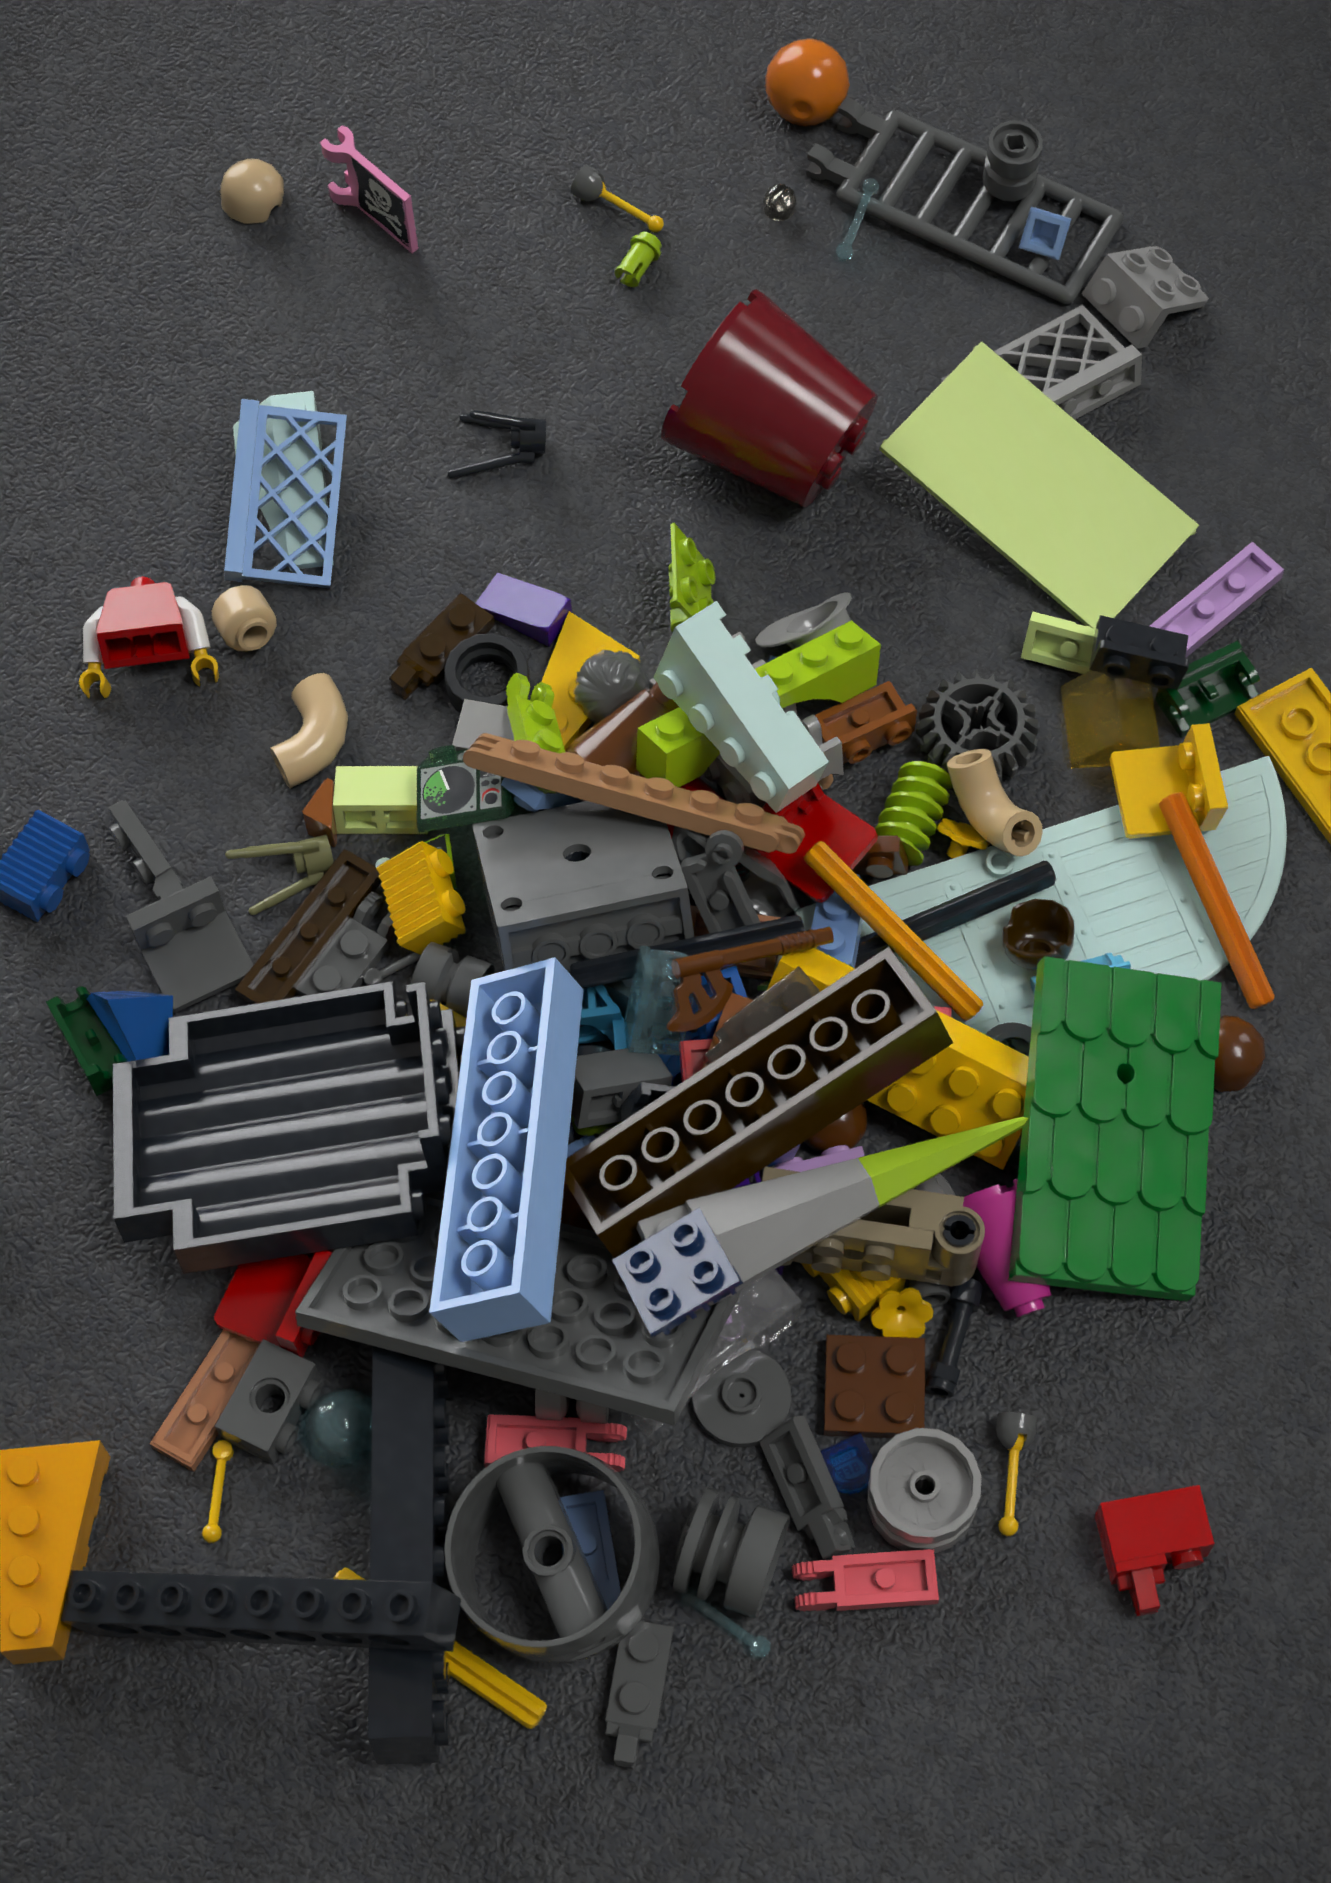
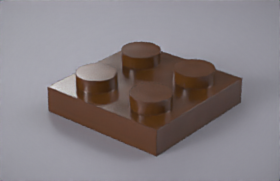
M853 1335L826 1336L824 1436L893 1438L897 1434L915 1428H924L925 1338Z

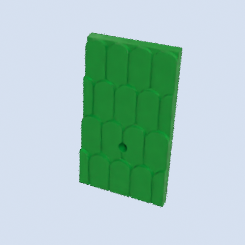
M1044 956L1037 964L1023 1115L1028 1120L1022 1128L1008 1281L1178 1301H1189L1195 1296V1286L1199 1279L1201 1223L1206 1206L1209 1126H1211L1213 1119L1215 1060L1219 1054L1222 982L1200 981L1195 978L1161 973L1154 974V972L1109 967L1108 965L1074 960L1066 961L1065 959Z

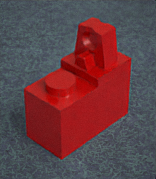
M1200 1485L1100 1503L1095 1514L1111 1585L1117 1584L1119 1591H1130L1136 1617L1154 1614L1160 1609L1156 1585L1165 1582L1163 1570L1167 1564L1173 1563L1174 1569H1187L1198 1566L1204 1562L1203 1557H1207L1215 1545Z

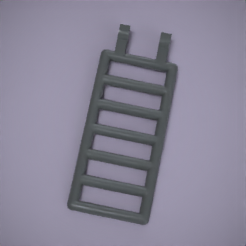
M847 96L838 109V113L843 116L837 123V129L848 134L858 133L871 139L855 164L851 165L834 157L827 148L817 143L813 145L807 154V160L811 161V164L806 170V176L816 180L827 179L840 185L836 195L841 202L1066 305L1072 304L1124 220L1123 214L1119 210L1038 174L1032 193L1021 200L994 245L988 251L968 241L995 198L986 190L984 185L952 234L931 224L969 163L972 162L984 168L987 151L898 110L890 111L883 119L865 111L860 103ZM897 129L919 138L879 200L857 190ZM937 146L955 156L917 215L914 217L895 208L894 205L932 147ZM1044 195L1066 205L1060 215L1072 218L1068 232L1081 212L1103 222L1065 285L1042 275L1052 258L1035 254L1027 268L1005 258L1026 224L1030 207H1037Z

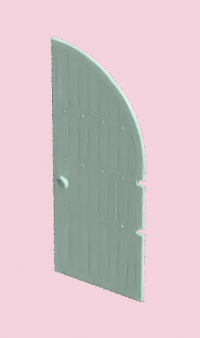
M1270 756L1220 771L1228 809L1216 830L1201 831L1249 940L1256 934L1273 903L1283 873L1286 856L1287 825L1285 805L1280 783ZM1119 805L1042 829L1041 842L1029 855L1016 856L1001 851L995 846H990L986 850L974 851L907 873V875H901L868 886L901 920H904L1043 860L1051 864L1056 875V881L1053 886L923 941L983 1001L981 1010L970 1020H963L953 1009L951 1012L952 1018L983 1034H986L997 1025L1010 1022L1025 1024L1032 1028L1035 995L1031 989L1030 977L1036 976L1037 970H1027L1014 964L1005 954L1002 938L1003 927L1009 923L1012 908L1019 903L1032 899L1054 900L1067 907L1071 913L1075 927L1074 944L1066 961H1082L1111 952L1113 956L1121 955L1124 962L1129 961L1131 969L1195 978L1200 981L1211 979L1229 964L1172 834L1127 838L1124 832ZM816 903L796 909L794 912L795 915L801 917L805 931L810 930L812 927ZM864 920L860 938L875 932ZM896 952L894 953L932 1006L950 1007Z

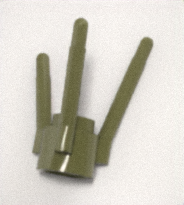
M327 835L308 838L299 842L265 844L226 851L225 856L228 859L292 854L297 874L304 872L307 874V877L250 907V915H256L310 886L317 885L324 876V872H327L334 863Z

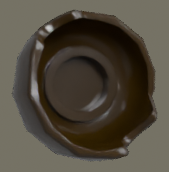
M1032 899L1017 904L1012 908L1008 925L1003 927L1002 938L1005 954L1014 964L1027 970H1037V964L1044 956L1066 960L1074 944V919L1067 907L1054 900Z

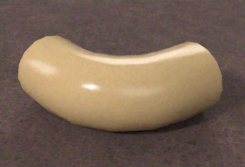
M325 673L308 676L295 686L292 691V699L302 715L303 726L293 737L270 748L275 764L289 788L311 779L329 766L345 742L348 714L341 693L330 675Z
M986 749L971 750L951 758L947 762V768L960 807L975 830L988 843L1006 853L1025 856L1033 852L1041 842L1043 834L1042 824L1039 817L1033 812L1017 807L1009 799L1000 783L991 751Z

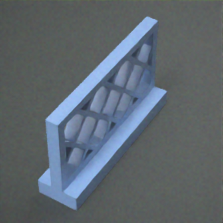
M241 399L224 568L225 580L242 582V579L330 588L347 415L259 405L258 400ZM267 418L286 420L295 433L279 446H276L266 434ZM296 421L307 422V424L301 428ZM317 424L337 426L336 440L323 451H320L306 434ZM301 438L314 453L315 457L296 470L282 452ZM264 443L271 449V452L263 457ZM334 451V461L332 465L326 457ZM277 457L291 473V476L272 489L261 476L262 467ZM321 462L332 475V482L316 494L302 475ZM297 481L312 499L292 513L278 494ZM261 485L268 494L259 500ZM330 493L328 508L322 499ZM273 499L288 518L268 532L257 519V514L261 507ZM317 504L327 516L328 523L323 530L312 537L298 518ZM293 523L307 542L288 556L273 537ZM257 528L263 537L255 543ZM326 536L324 551L317 542ZM267 542L283 559L272 570L252 568L254 552ZM313 547L324 560L322 576L303 574L293 561ZM289 566L294 573L280 571Z

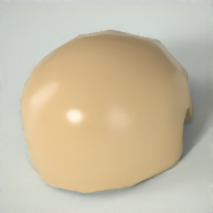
M246 159L237 162L226 171L222 179L220 190L222 209L230 218L243 223H262L267 221L271 210L276 205L279 207L282 205V197L284 196L282 176L271 164L259 159Z

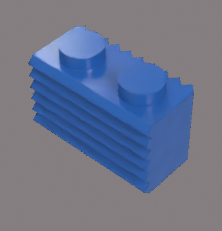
M36 810L33 817L29 818L28 824L24 825L23 831L18 833V837L13 840L12 845L8 847L7 852L2 855L0 860V902L9 906L12 910L24 914L27 918H31L34 922H38L46 911L49 913L54 911L62 900V888L72 875L75 877L79 876L88 864L90 849L84 834L44 812Z

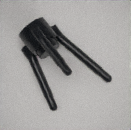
M471 410L469 414H461L460 420L462 422L510 429L511 448L519 449V453L451 469L447 475L449 478H455L517 463H534L535 453L545 454L546 419L518 418L478 410Z

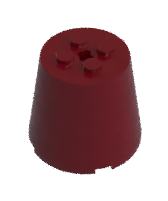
M756 289L751 291L747 298L751 303L747 306L739 302L723 320L697 357L681 384V387L688 392L680 407L673 404L669 408L662 426L661 438L674 447L803 507H807L823 489L827 491L831 489L842 472L840 466L847 455L851 454L853 456L863 443L867 435L864 431L877 403L878 395L770 298Z

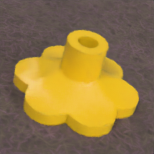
M943 818L937 826L939 832L952 839L946 853L951 858L965 855L969 846L986 850L988 845H990L969 824L957 823L951 819Z
M906 1288L900 1292L886 1291L879 1297V1306L872 1311L871 1321L874 1327L882 1329L884 1337L919 1338L925 1332V1323L933 1317V1308L929 1302L922 1300L921 1293L915 1288Z

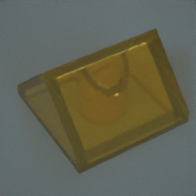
M1091 670L1061 685L1071 769L1111 766L1109 758L1115 751L1160 747L1152 686L1148 683L1127 678H1111L1104 673Z

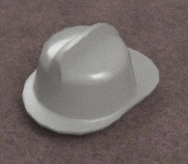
M844 592L835 595L817 606L779 619L758 634L755 639L757 646L774 647L787 643L792 649H795L851 621L846 610L852 599L851 594Z

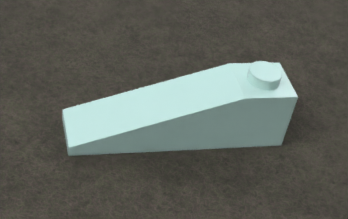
M313 391L272 395L259 404L317 411ZM267 418L266 434L276 446H279L295 433L286 420ZM239 421L233 425L235 454L237 448ZM296 421L301 428L307 424V422ZM317 424L306 434L318 449L322 451L320 424ZM301 438L282 452L296 470L315 457L314 453ZM264 443L263 457L271 452L266 443ZM275 457L262 467L261 476L274 489L291 476V473ZM321 462L302 475L316 494L326 488L324 465ZM297 481L278 494L292 513L312 499ZM261 485L259 500L268 494ZM326 496V497H324V498L322 499V501H323V502L325 503V505L328 507L327 496ZM273 499L260 508L270 531L288 518ZM317 504L298 518L312 537L323 530L328 523L327 516ZM293 523L274 537L288 556L307 542ZM326 536L317 542L324 551ZM313 547L293 561L299 569L323 567L324 560Z

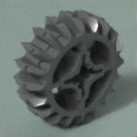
M978 669L972 673L971 679H966L959 671L954 676L953 684L942 679L938 684V691L930 690L926 695V704H922L919 709L918 719L920 721L917 723L916 734L918 738H921L919 743L921 753L928 754V763L937 766L942 765L941 768L949 774L947 762L951 758L963 752L986 749L992 753L1000 783L1002 774L1013 779L1017 775L1018 766L1025 768L1029 763L1030 753L1036 750L1038 742L1036 735H1038L1040 726L1038 720L1035 719L1036 708L1035 704L1027 703L1028 695L1026 690L1013 692L1014 683L1012 678L1003 684L998 683V676L995 671L989 676V679L981 678ZM998 714L1007 720L1012 728L1013 736L1005 732V726L997 721ZM942 722L950 725L951 731L958 736L956 744L944 732Z

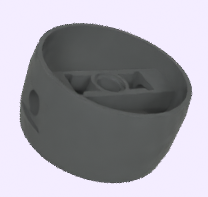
M557 1446L530 1447L505 1455L491 1463L469 1483L461 1494L452 1511L445 1537V1565L448 1579L454 1595L461 1598L460 1608L466 1617L487 1638L505 1650L532 1661L543 1663L576 1662L597 1656L614 1647L633 1631L641 1621L652 1601L658 1582L660 1566L658 1537L651 1514L645 1503L630 1484L610 1465L590 1454L570 1448ZM576 1473L603 1480L617 1488L628 1505L635 1533L634 1559L628 1580L609 1610L605 1605L551 1475ZM502 1501L522 1545L524 1561L534 1574L559 1634V1639L530 1641L501 1633L492 1623L481 1604L475 1581L477 1546L488 1519ZM552 1544H563L564 1554L561 1561L554 1566H544L543 1554L545 1550Z

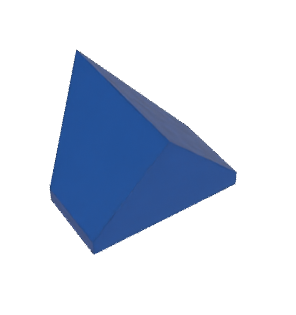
M110 991L93 992L88 996V1002L127 1061L169 1055V1018L173 1017V995Z

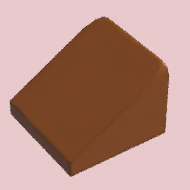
M327 778L320 785L302 813L308 834L313 837L327 835L330 846L335 847L337 845V830L333 811L334 782Z

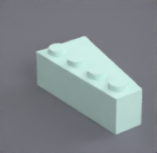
M715 601L675 627L653 678L658 683L662 693L669 699H673L686 713L693 727L697 731L704 733L717 747L724 761L728 765L735 767L748 781L755 795L759 799L766 801L777 813L815 787L829 761L795 712L788 711L785 713L781 708L777 686L768 674L764 677L758 675L745 656L751 649L740 634L732 638L721 622V619L726 614L718 602Z

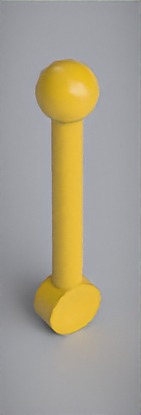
M225 1440L216 1442L212 1449L217 1462L209 1521L202 1530L203 1539L209 1543L217 1542L222 1535L218 1521L226 1462L234 1454L231 1444Z

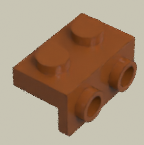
M889 680L843 703L815 714L821 724L822 743L824 744L837 736L842 742L843 764L847 762L854 764L867 758L877 748L888 743L896 745L906 740L915 731L917 710L912 703L905 706Z

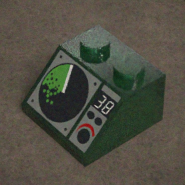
M454 745L434 748L428 752L429 756L417 767L418 832L508 818L518 805L513 799L515 795L501 785L505 777L468 767L463 761V755L468 749L456 751Z

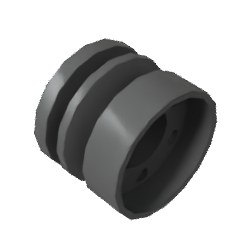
M707 1487L698 1505L690 1512L679 1540L675 1555L676 1572L673 1590L686 1594L696 1573L700 1574L701 1579L697 1599L705 1601L711 1594L717 1581L726 1584L724 1608L756 1619L766 1598L782 1551L790 1515L758 1504L746 1524L737 1522L739 1497L732 1495L724 1508L722 1516L716 1514L720 1491Z

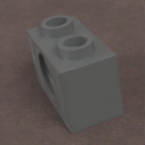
M263 1339L215 1425L220 1438L274 1465L280 1453L287 1454L292 1448L299 1432V1427L295 1425L304 1409L311 1410L320 1396L322 1383L319 1382L321 1377L316 1364ZM278 1395L285 1398L284 1405L278 1411L273 1413L261 1411V1405L268 1397Z

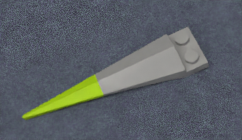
M1019 1117L687 1200L684 1205L638 1221L636 1229L643 1242L700 1207L731 1265L734 1266L743 1281L742 1285L735 1288L738 1292L865 1215L1022 1129L1028 1118ZM729 1294L728 1296L724 1297L723 1299L719 1300L718 1302H721V1301L725 1300L726 1298L730 1297L732 1294ZM711 1301L708 1304L709 1306H711L716 1303H713V1301Z

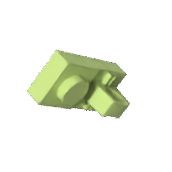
M1032 612L1021 658L1108 680V676L1104 673L1089 670L1095 628Z

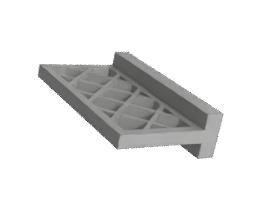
M1083 305L994 351L1007 363L1019 364L1018 372L1035 387L1042 389L1048 398L1074 420L1141 385L1142 354L1133 345L1124 348ZM1078 323H1081L1089 331L1088 337L1064 334L1065 330ZM1038 344L1054 346L1052 356L1029 353L1030 348ZM1061 346L1084 349L1082 359L1060 357ZM1091 350L1107 351L1112 354L1101 361L1089 360ZM1026 365L1048 367L1047 378L1024 375ZM1056 368L1079 371V373L1066 380L1053 378ZM949 375L943 377V378L941 379V383H942Z

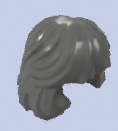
M602 650L588 658L580 671L577 672L575 680L577 685L574 689L575 703L582 705L584 714L595 725L643 689H650L648 675L638 659L633 658L631 654L623 651L614 653L611 650Z

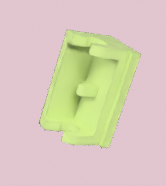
M336 766L333 811L337 834H428V818L421 819V769H427V766Z

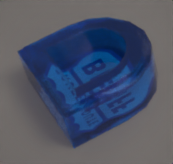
M861 1433L820 1451L838 1492L854 1494L868 1486L870 1471L874 1461Z

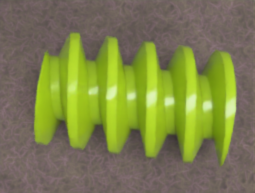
M921 761L908 762L900 767L898 779L893 783L891 795L885 801V809L879 815L878 825L874 827L878 836L898 835L909 860L908 866H919L923 863L924 856L920 851L929 849L930 840L927 836L935 834L937 825L934 821L942 818L943 809L941 806L946 805L950 800L947 790L953 789L950 775L944 769L935 764Z

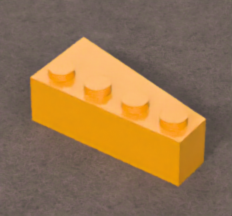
M100 1440L0 1450V1652L13 1665L64 1660L72 1626L62 1622L61 1617L71 1570H82L83 1567H86L90 1549L88 1543L94 1518H97L101 1501L99 1496L104 1474H107L111 1457Z

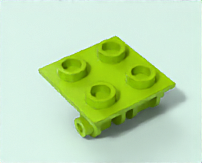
M675 523L670 524L672 563L668 567L669 595L671 597L670 628L672 632L676 626L714 603L711 598V585L715 583V571L711 561L701 555L696 549L692 538H687Z

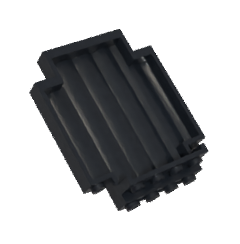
M386 982L169 1018V1055L113 1064L114 1220L124 1243L173 1235L174 1252L181 1270L185 1274L419 1236L418 1220L426 1219V1206L423 1194L445 1191L465 1026H456L452 1009L441 1010L439 1000L430 1001L425 982L406 985L413 1013L410 1016L406 999L398 1000L393 982Z

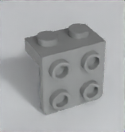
M1156 246L1107 254L1082 292V295L1137 349L1148 346L1168 314L1201 308L1208 301L1207 295L1200 289L1199 282L1192 276L1184 274L1172 262V256L1166 250Z

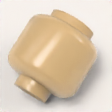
M240 585L223 592L215 601L211 611L212 621L223 640L230 648L236 651H253L263 647L273 636L277 626L276 615L262 593L252 586Z

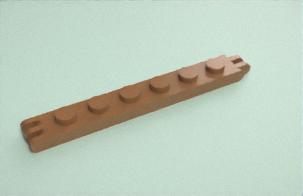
M483 733L463 755L464 763L470 768L709 836L719 830L732 831L740 837L744 846L765 852L777 850L792 854L796 852L805 836L804 830L800 826L788 823L782 816L764 812L758 805L732 803L719 799L716 794L705 790H686L674 786L672 782L663 778L654 777L647 779L630 774L627 769L621 766H601L587 762L583 757L575 753H556L541 749L538 744L528 740L513 741Z

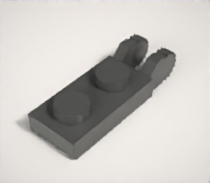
M121 800L110 806L109 811L114 825L109 827V831L122 851L130 848L137 859L132 864L143 883L148 885L154 882L153 892L158 899L157 901L184 889L170 864L126 800Z
M373 891L365 897V900L358 906L353 919L349 918L296 987L297 995L306 996L355 988L362 985L365 974L369 969L374 968L389 949V942L395 936V928L392 926L393 921L390 918V912L381 921L377 933L367 928L382 906L383 897Z

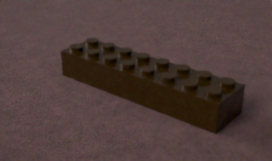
M887 947L569 1156L566 1161L565 1182L599 1239L612 1256L616 1258L642 1242L636 1229L638 1221L684 1205L687 1200L731 1190L763 1169L764 1166L766 1167L953 1044V1041L935 1008L891 949Z

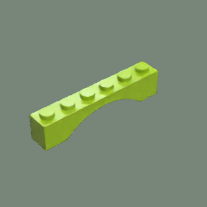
M851 620L769 661L755 670L760 677L768 674L778 688L777 693L780 698L781 708L811 699H831L843 703L877 685L881 644ZM680 707L638 727L636 769L647 779L654 777L663 778L672 782L674 786L681 787L702 776L711 763L720 755L717 747L704 733L697 731L693 727L689 717Z

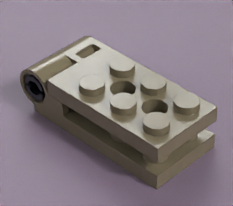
M764 1166L762 1182L799 1172ZM911 1189L781 1266L790 1265L792 1262L811 1264L814 1270L823 1273H838L841 1269L861 1272L862 1277L874 1281H886L890 1277L947 1286H958L967 1282L975 1272L985 1236V1226L981 1217L974 1210L963 1207L964 1197Z

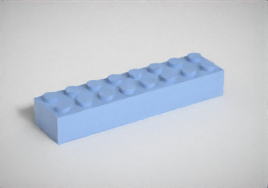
M556 957L471 980L429 1312L460 1342L551 1322L583 988Z

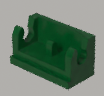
M1235 641L1190 663L1178 690L1158 688L1155 701L1181 738L1187 735L1191 725L1207 724L1235 712L1237 706L1259 695L1254 686V683L1260 681L1259 675L1243 652V647L1239 641Z
M80 986L76 988L78 998L73 1002L65 1004L63 999L55 996L46 1001V1004L95 1095L99 1096L113 1088V1064L128 1061L88 1002L87 998L90 993L87 988Z

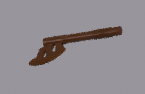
M830 927L810 929L761 942L673 959L671 962L672 972L675 978H680V983L673 990L677 1013L667 1023V1030L685 1032L698 1029L712 1021L723 1010L733 991V984L725 980L720 971L723 967L776 955L791 954L833 943L832 929ZM700 973H703L713 992L711 998L701 985ZM690 994H692L698 1006V1011L694 1014L689 1001Z

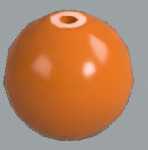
M815 39L797 40L782 47L771 60L765 78L766 93L769 103L783 119L800 126L817 125L834 117L848 94L849 74L846 63L832 46L823 41Z

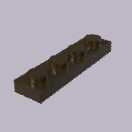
M344 849L235 988L237 997L249 1005L293 998L297 992L296 987L349 918L353 919L361 902L381 884L382 881L378 877L380 874L376 867Z

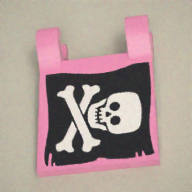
M345 126L339 127L337 129L338 139L342 144L333 145L326 138L320 143L322 154L328 161L347 164V171L344 172L346 184L349 187L340 188L332 181L328 184L330 198L339 205L358 207L411 253L415 252L418 249L411 196L355 149L354 136L349 128Z

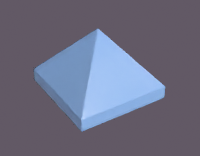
M1031 206L1019 248L1059 260L1072 218Z

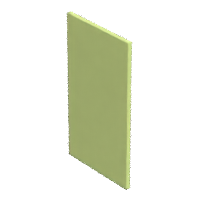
M982 341L973 348V351L892 435L882 442L879 448L884 455L1083 625H1088L1090 628H1096L1100 615L1115 618L1182 544L1196 533V529L1199 526L1192 518Z

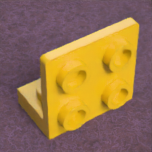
M1210 723L1191 725L1183 743L1179 745L1115 751L1109 758L1125 836L1129 839L1171 835L1159 804L1163 798L1174 793L1182 792L1185 795L1201 831L1216 830L1228 809Z

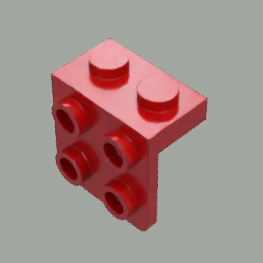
M817 783L815 787L777 813L768 803L762 807L764 812L782 816L788 823L798 825L804 830L805 836L796 852L788 854L777 850L773 852L754 850L770 859L790 884L814 901L822 903L829 899L834 890L805 862V854L817 842L822 841L853 870L877 842L878 834L874 827L825 795L819 783Z
M327 1250L315 1252L313 1258L296 1255L240 1264L214 1315L217 1326L259 1344L264 1339L303 1358L308 1345L314 1344L320 1332L297 1326L295 1311L329 1260L332 1252Z

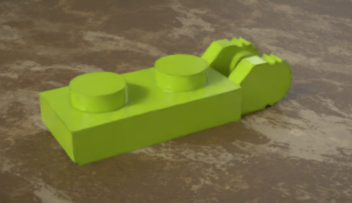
M519 673L513 674L506 686V696L508 702L507 712L514 740H528L538 744L541 749L556 753L565 752L555 711L551 709L554 700L551 686L542 682L537 683L530 695L531 699L528 700L530 683L527 676Z

